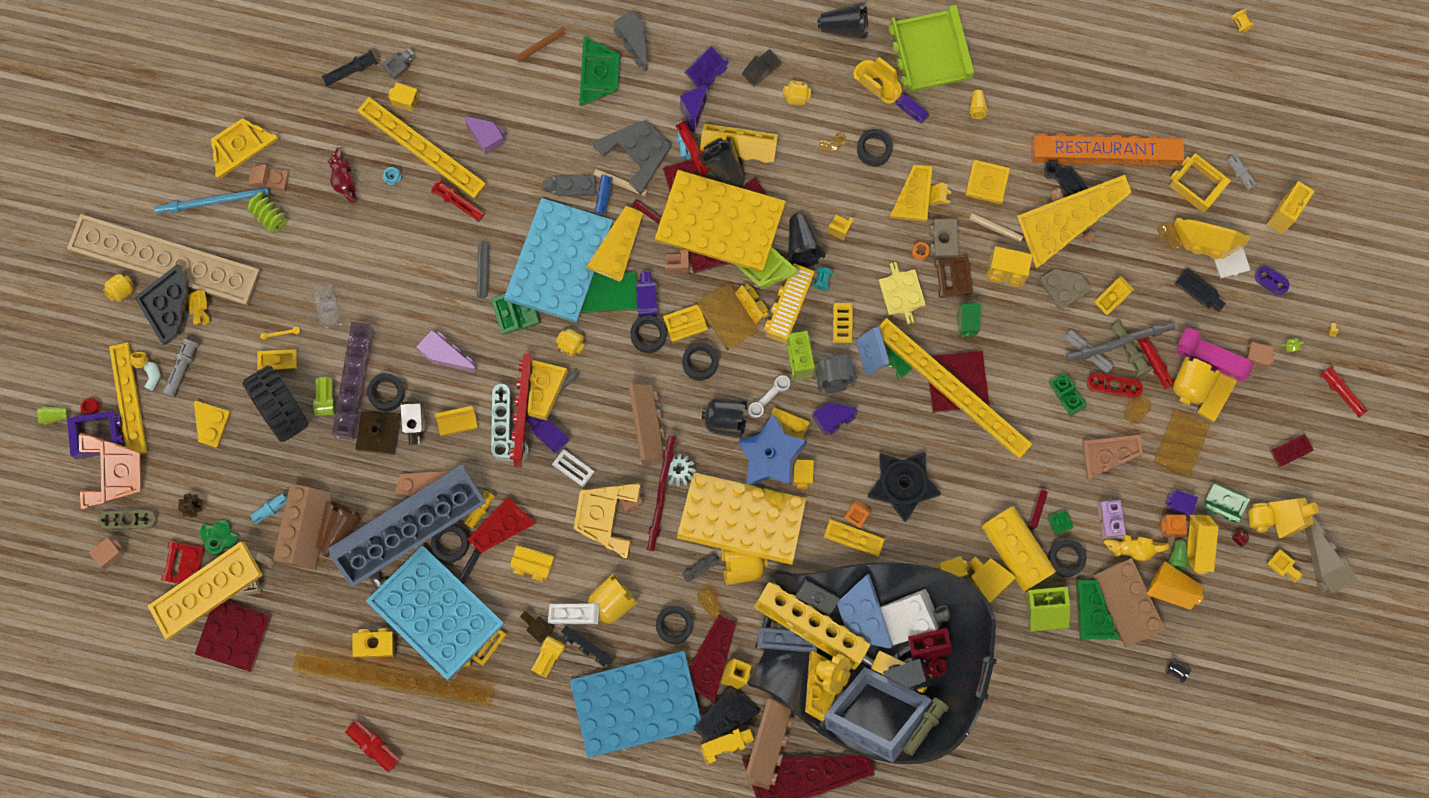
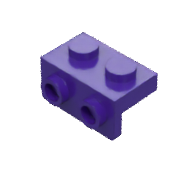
M709 46L684 73L697 87L703 85L710 87L714 83L713 79L725 72L729 61L727 59L723 60L714 48Z

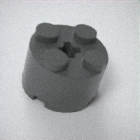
M847 354L839 355L837 358L822 357L818 359L819 363L815 365L814 370L820 392L822 389H825V393H836L845 391L846 386L850 384L851 388L856 385L852 360L849 359Z

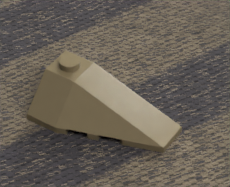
M1312 515L1313 525L1305 528L1315 576L1318 581L1317 586L1327 596L1358 581L1346 559H1340L1337 555L1335 544L1325 539L1326 532Z

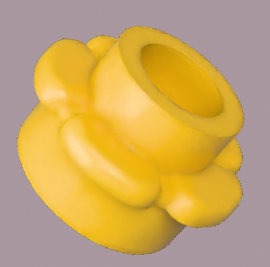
M135 352L130 355L129 363L135 368H142L148 363V358L144 352Z

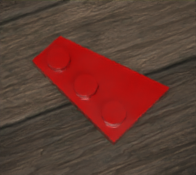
M507 497L468 538V541L479 552L483 553L536 523Z

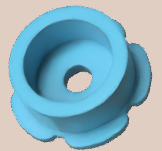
M394 167L387 168L384 171L383 180L388 185L398 183L401 180L399 169Z

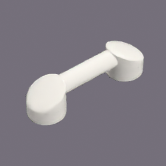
M784 375L777 377L774 380L773 387L758 402L749 405L748 414L753 418L760 417L764 412L763 407L778 392L789 388V378Z

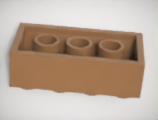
M630 384L629 393L642 467L663 464L664 458H662L663 450H666V446L662 447L661 439H665L663 427L659 428L658 421L661 420L660 409L655 407V402H658L657 391H653L652 385Z
M290 484L273 561L279 564L316 570L319 550L316 548L322 516L326 501L331 502L332 494L310 487Z
M1132 558L1092 576L1099 584L1106 602L1105 605L1125 648L1166 630L1150 596L1147 595V589Z
M769 698L745 774L747 784L770 790L771 784L775 785L778 774L775 773L777 765L781 766L783 754H780L782 746L786 747L789 738L786 735L787 729L792 728L794 721L791 709Z

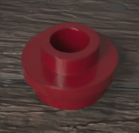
M940 657L932 658L928 664L929 673L933 677H941L947 671V663Z

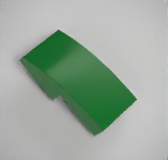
M1065 372L1049 382L1052 390L1070 417L1086 408L1087 404L1076 391L1075 384Z

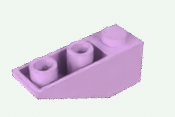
M431 330L416 347L433 364L473 373L476 372L475 362L468 356L464 358L459 354L461 351L454 344L450 346L446 343L447 339L440 332L436 334Z

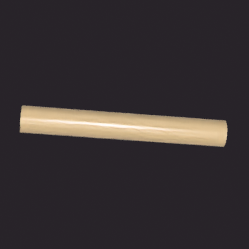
M595 170L593 176L601 178V175L613 177V184L639 194L628 181L601 170ZM645 189L641 195L645 197L648 190Z
M973 213L969 220L1021 243L1023 235Z

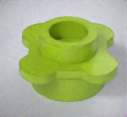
M1298 338L1287 339V343H1283L1282 346H1286V352L1298 351L1302 349L1301 344H1304V341H1299Z

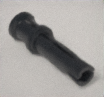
M369 49L367 53L359 57L355 56L353 61L322 75V78L328 87L357 71L363 72L365 68L373 64L377 65L378 63L371 49Z

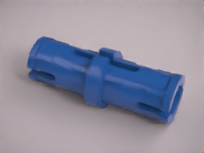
M601 175L599 190L596 192L595 213L606 214L608 199L611 198L610 188L613 179L611 176Z

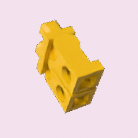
M737 729L732 731L731 734L702 744L700 748L708 766L716 762L715 756L723 753L730 754L736 750L738 752L746 748L745 745L753 742L754 738L750 729L741 733Z

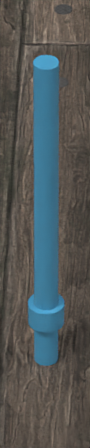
M268 188L179 203L174 201L169 202L167 205L155 206L154 208L156 214L166 212L177 213L183 209L253 198L260 192H263L264 196L269 195Z

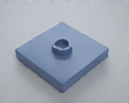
M879 327L872 328L856 340L866 376L874 374L889 364Z

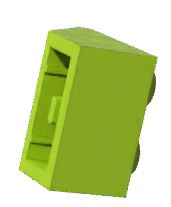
M1068 587L1028 590L1025 593L1030 632L1069 628L1070 600Z

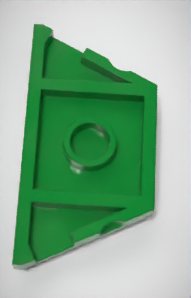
M583 36L579 106H584L618 92L620 55L613 50H608L600 43L597 44L589 40L587 36Z

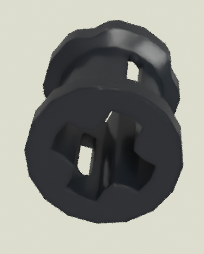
M1173 658L1165 673L1180 679L1181 683H1184L1192 669L1190 667L1186 668L1178 663L1177 659Z

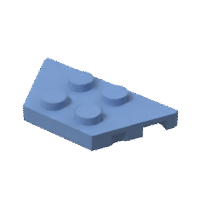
M868 574L844 595L837 605L844 626L849 629V632L863 637L869 644L891 648L893 643L870 575Z

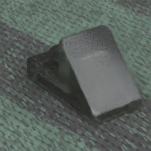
M769 49L760 57L756 55L744 69L742 75L755 87L776 70L782 62Z

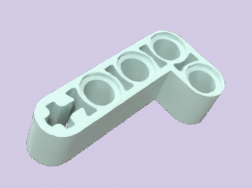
M497 384L492 391L491 450L495 459L499 461H513L510 460V449L514 448L515 444L511 440V393L505 384ZM501 391L505 392V394H503L504 403H501V399L499 397ZM505 409L507 412L505 416L498 417L496 415L497 411ZM499 428L506 429V433L503 436L496 434ZM525 442V452L523 453V460L527 459L530 453L529 448ZM498 447L506 448L505 453L502 455L496 454V450Z

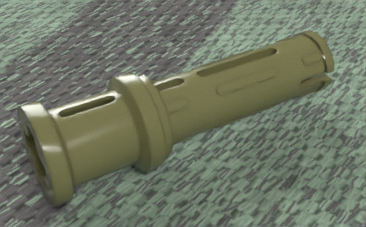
M1121 322L1110 327L1117 339L1128 335ZM1133 341L1122 345L1123 350L1128 356V363L1132 364L1137 373V378L1152 370L1151 366L1149 367L1144 360V354L1137 350Z
M937 698L932 700L933 704L929 710L923 713V720L902 747L903 751L908 755H914L932 727L939 724L942 714L948 711L949 707Z

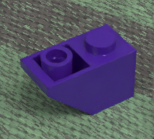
M827 403L813 412L812 418L824 435L828 433L832 435L840 429L839 426L843 423L847 425L855 420V415L858 411L854 407Z

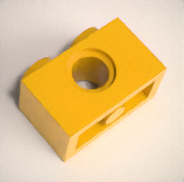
M381 628L378 629V632L360 629L358 633H352L353 658L395 657V633L390 632V629ZM373 638H377L379 641L376 648L369 647V642Z

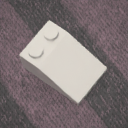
M926 589L880 607L893 645L908 641V636L935 631L942 626L941 622L933 614L935 608Z

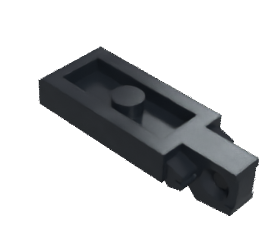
M1188 268L1175 283L1176 286L1208 309L1212 307L1217 312H1220L1226 305V303L1219 299L1220 295L1215 288Z

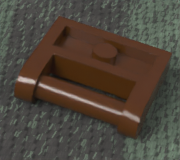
M968 256L934 261L938 274L939 298L973 294ZM945 266L950 267L952 289L947 290Z

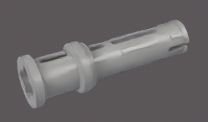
M182 339V347L179 353H176L177 360L163 391L164 394L175 397L188 364L193 361L191 359L193 353L199 347L197 343L187 339Z

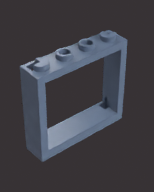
M864 667L824 716L826 729L894 762L902 752V747L923 720V713L927 712L931 707L932 700L926 695H921L890 678L880 675L874 670ZM867 684L917 708L891 742L841 717Z

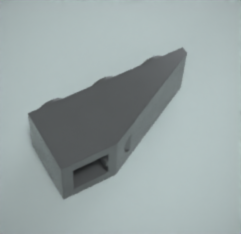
M631 10L614 21L615 29L613 31L619 39L622 38L625 42L624 47L627 52H632L637 66L647 71L643 24L635 12Z

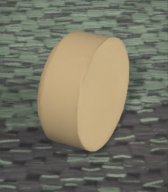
M257 553L254 558L269 568H272L275 563L272 559L261 553Z

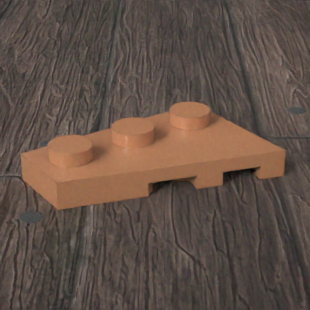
M1141 435L1082 441L1087 479L1143 454Z

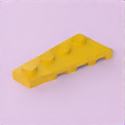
M625 206L585 268L620 282L627 266L643 212Z

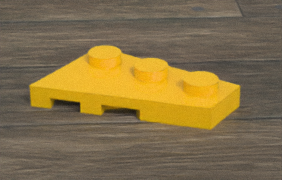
M913 165L889 218L927 222L932 166Z

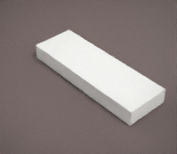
M550 604L548 624H598L600 605Z

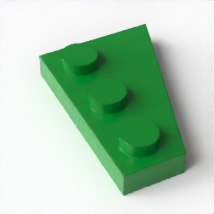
M1097 580L1076 581L1080 640L1120 639L1118 633L1114 630L1113 620L1107 612L1106 602Z

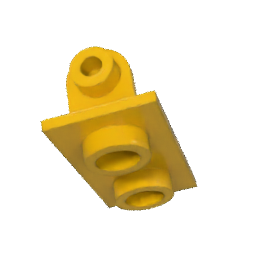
M749 284L741 285L735 293L737 300L743 305L748 316L757 324L761 318L764 319L769 316V310L762 300L755 302L759 296L752 286H749Z

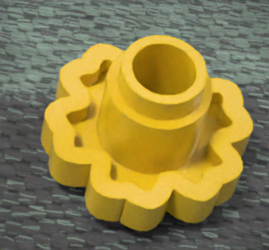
M837 654L833 657L832 662L829 660L819 662L816 674L820 679L824 680V691L837 695L842 691L843 686H846L850 677L849 670L852 666L850 658Z

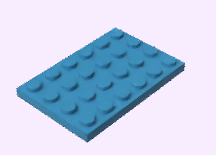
M685 651L570 680L587 758L695 731L693 728L701 720Z

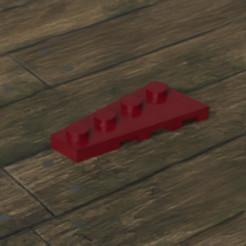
M718 615L689 666L694 691L713 703L716 700L736 628L734 622L721 615Z

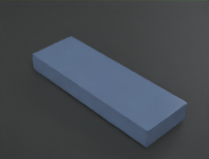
M758 628L757 648L812 652L813 650L817 652L815 645L791 630Z

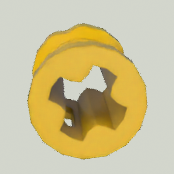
M1246 9L1240 10L1231 16V19L1235 20L1240 34L1254 27V23L1250 22L1246 15Z

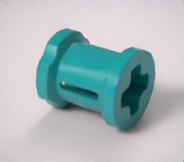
M818 267L816 282L813 283L812 287L821 291H829L828 283L830 276L833 275V271Z

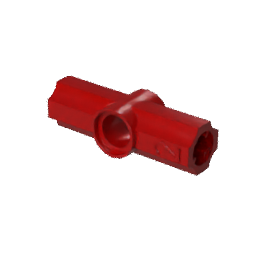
M355 720L345 731L369 758L374 759L387 772L394 769L401 760L385 746L386 744L376 734L371 733L360 721Z

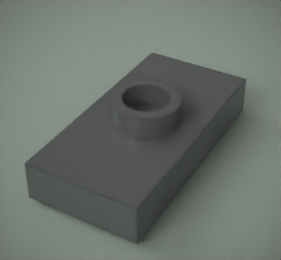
M805 579L795 595L796 598L829 616L840 600L838 596Z

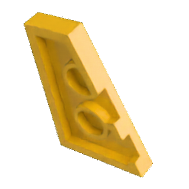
M532 360L528 415L547 420L568 371L567 368Z
M812 650L809 655L805 712L824 721V716L829 711L835 695L824 691V680L820 679L816 674L819 662L828 659Z

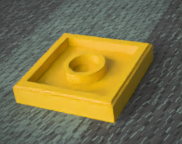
M973 160L965 196L1002 205L1010 168Z

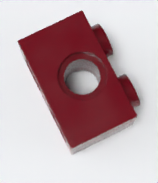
M947 628L908 636L912 658L926 660L952 654V646Z

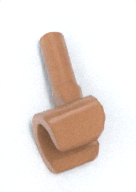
M1088 230L1085 234L1082 233L1078 237L1081 238L1084 244H1090L1094 240L1095 235Z

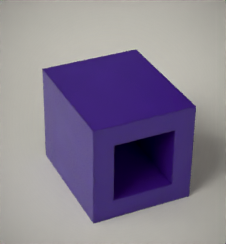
M1175 490L1167 496L1165 504L1168 506L1166 511L1177 515H1186V518H1189L1194 513L1198 497Z

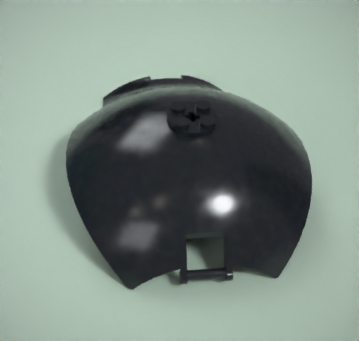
M896 562L854 564L812 573L776 572V585L792 595H796L805 579L841 599L869 574L880 607L924 589L927 590L935 609L941 605H947L950 610V619L941 622L942 626L937 629H948L952 654L940 656L947 663V671L941 677L932 676V685L926 688L924 694L917 690L915 692L926 695L931 700L937 698L944 702L949 709L942 714L939 724L932 727L913 756L908 755L902 750L895 761L891 762L826 729L825 720L821 721L805 712L810 652L757 648L764 650V653L755 672L747 682L749 686L760 689L780 700L806 724L832 742L852 752L878 761L893 764L931 762L951 753L965 740L977 720L983 701L988 700L989 695L987 692L993 666L997 662V659L994 658L996 638L995 615L987 598L975 586L961 577L937 568ZM775 601L777 605L782 606L781 602ZM836 605L829 617L833 622L844 626L838 605ZM815 608V610H816L817 612H819L820 614L829 616V615L825 614L824 612H822V611H820V610H818V609ZM792 611L795 616L799 617L797 612ZM766 615L762 628H770L772 619ZM809 622L811 626L816 627L813 622ZM779 624L778 629L789 630L786 627ZM826 632L829 637L833 638L831 633ZM909 641L895 644L891 648L871 644L866 652V655L873 660L876 659L879 651L905 663L912 658ZM817 647L816 653L832 661L833 656ZM931 659L923 660V661L926 662L927 668H928L929 661H930ZM862 661L855 670L851 668L846 686H843L842 691L835 695L831 707L864 667L870 670L873 669ZM867 684L841 717L891 742L917 708Z

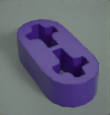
M901 94L895 101L902 111L918 123L922 124L929 116L924 108L904 94Z
M1263 266L1255 272L1256 282L1275 295H1283L1289 290V281L1273 269ZM1266 272L1267 278L1262 279V273ZM1281 282L1283 288L1279 290L1277 284Z

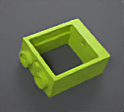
M808 331L788 334L786 347L793 382L811 379L815 366Z

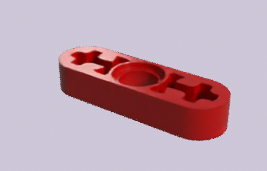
M1100 373L1091 374L1086 381L1087 388L1093 392L1135 399L1143 391L1142 384L1137 380ZM1097 378V382L1104 383L1106 379L1107 382L1105 384V389H1103L1104 384H1098L1097 387H1095L1094 383L1091 381ZM1110 382H1118L1119 390L1113 391L1109 386ZM1124 383H1126L1125 387L1130 388L1132 385H1135V389H1138V391H1136L1133 394L1132 390L1125 389L1124 392H1122L1124 388Z

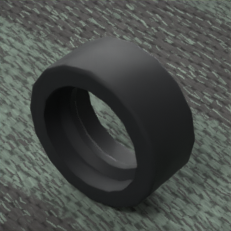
M868 130L858 140V157L868 166H881L889 160L892 154V140L882 130ZM877 138L884 142L886 150L881 157L873 158L865 153L864 144L868 139Z
M650 315L638 318L633 323L630 331L631 342L634 347L640 352L647 354L660 350L665 344L667 337L666 327L663 322L657 317ZM644 324H653L659 330V339L653 345L642 344L637 337L638 329Z
M706 343L690 345L685 350L682 358L684 372L689 378L697 381L711 378L718 368L716 351ZM697 351H704L711 358L710 368L702 373L693 371L689 365L690 356Z
M380 374L375 376L367 386V396L370 403L376 409L389 412L401 405L405 397V390L401 381L396 376ZM382 382L393 383L397 388L396 398L387 404L379 402L375 397V389Z
M450 525L431 538V548L439 560L454 563L466 555L469 541L466 533L460 527ZM448 532L457 534L461 539L459 551L452 555L442 553L438 546L440 537Z
M1065 539L1052 546L1048 559L1056 570L1055 574L1067 578L1075 576L1083 570L1086 565L1087 556L1085 549L1080 543L1075 540ZM1063 547L1074 549L1079 558L1076 567L1069 570L1061 568L1056 562L1058 550Z
M669 606L659 613L656 620V631L664 642L680 644L691 635L693 629L692 618L684 608ZM670 614H679L686 622L685 631L679 636H669L663 629V621Z

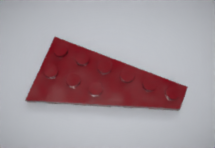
M862 755L814 758L789 757L782 759L781 766L777 765L775 773L778 774L775 785L771 784L770 790L754 785L751 786L756 798H814L874 776L875 772L870 759ZM742 759L744 767L747 771V767L750 760Z

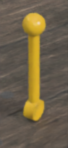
M296 326L292 330L268 334L263 332L260 337L266 340L268 337L291 333L298 335L300 328Z

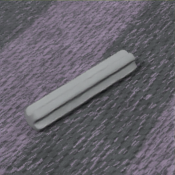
M1070 330L1065 335V339L1078 350L1086 347L1089 349L1093 348L1073 330ZM1102 354L1093 355L1089 358L1105 373H1108L1113 367V364Z

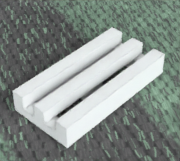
M564 449L552 464V466L583 488L595 473V471ZM565 455L587 471L588 474L585 475L562 457ZM559 461L581 476L583 481L558 464Z

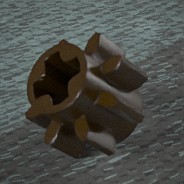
M184 494V499L178 500V510L183 513V517H197V512H202L203 502L198 498L197 494Z

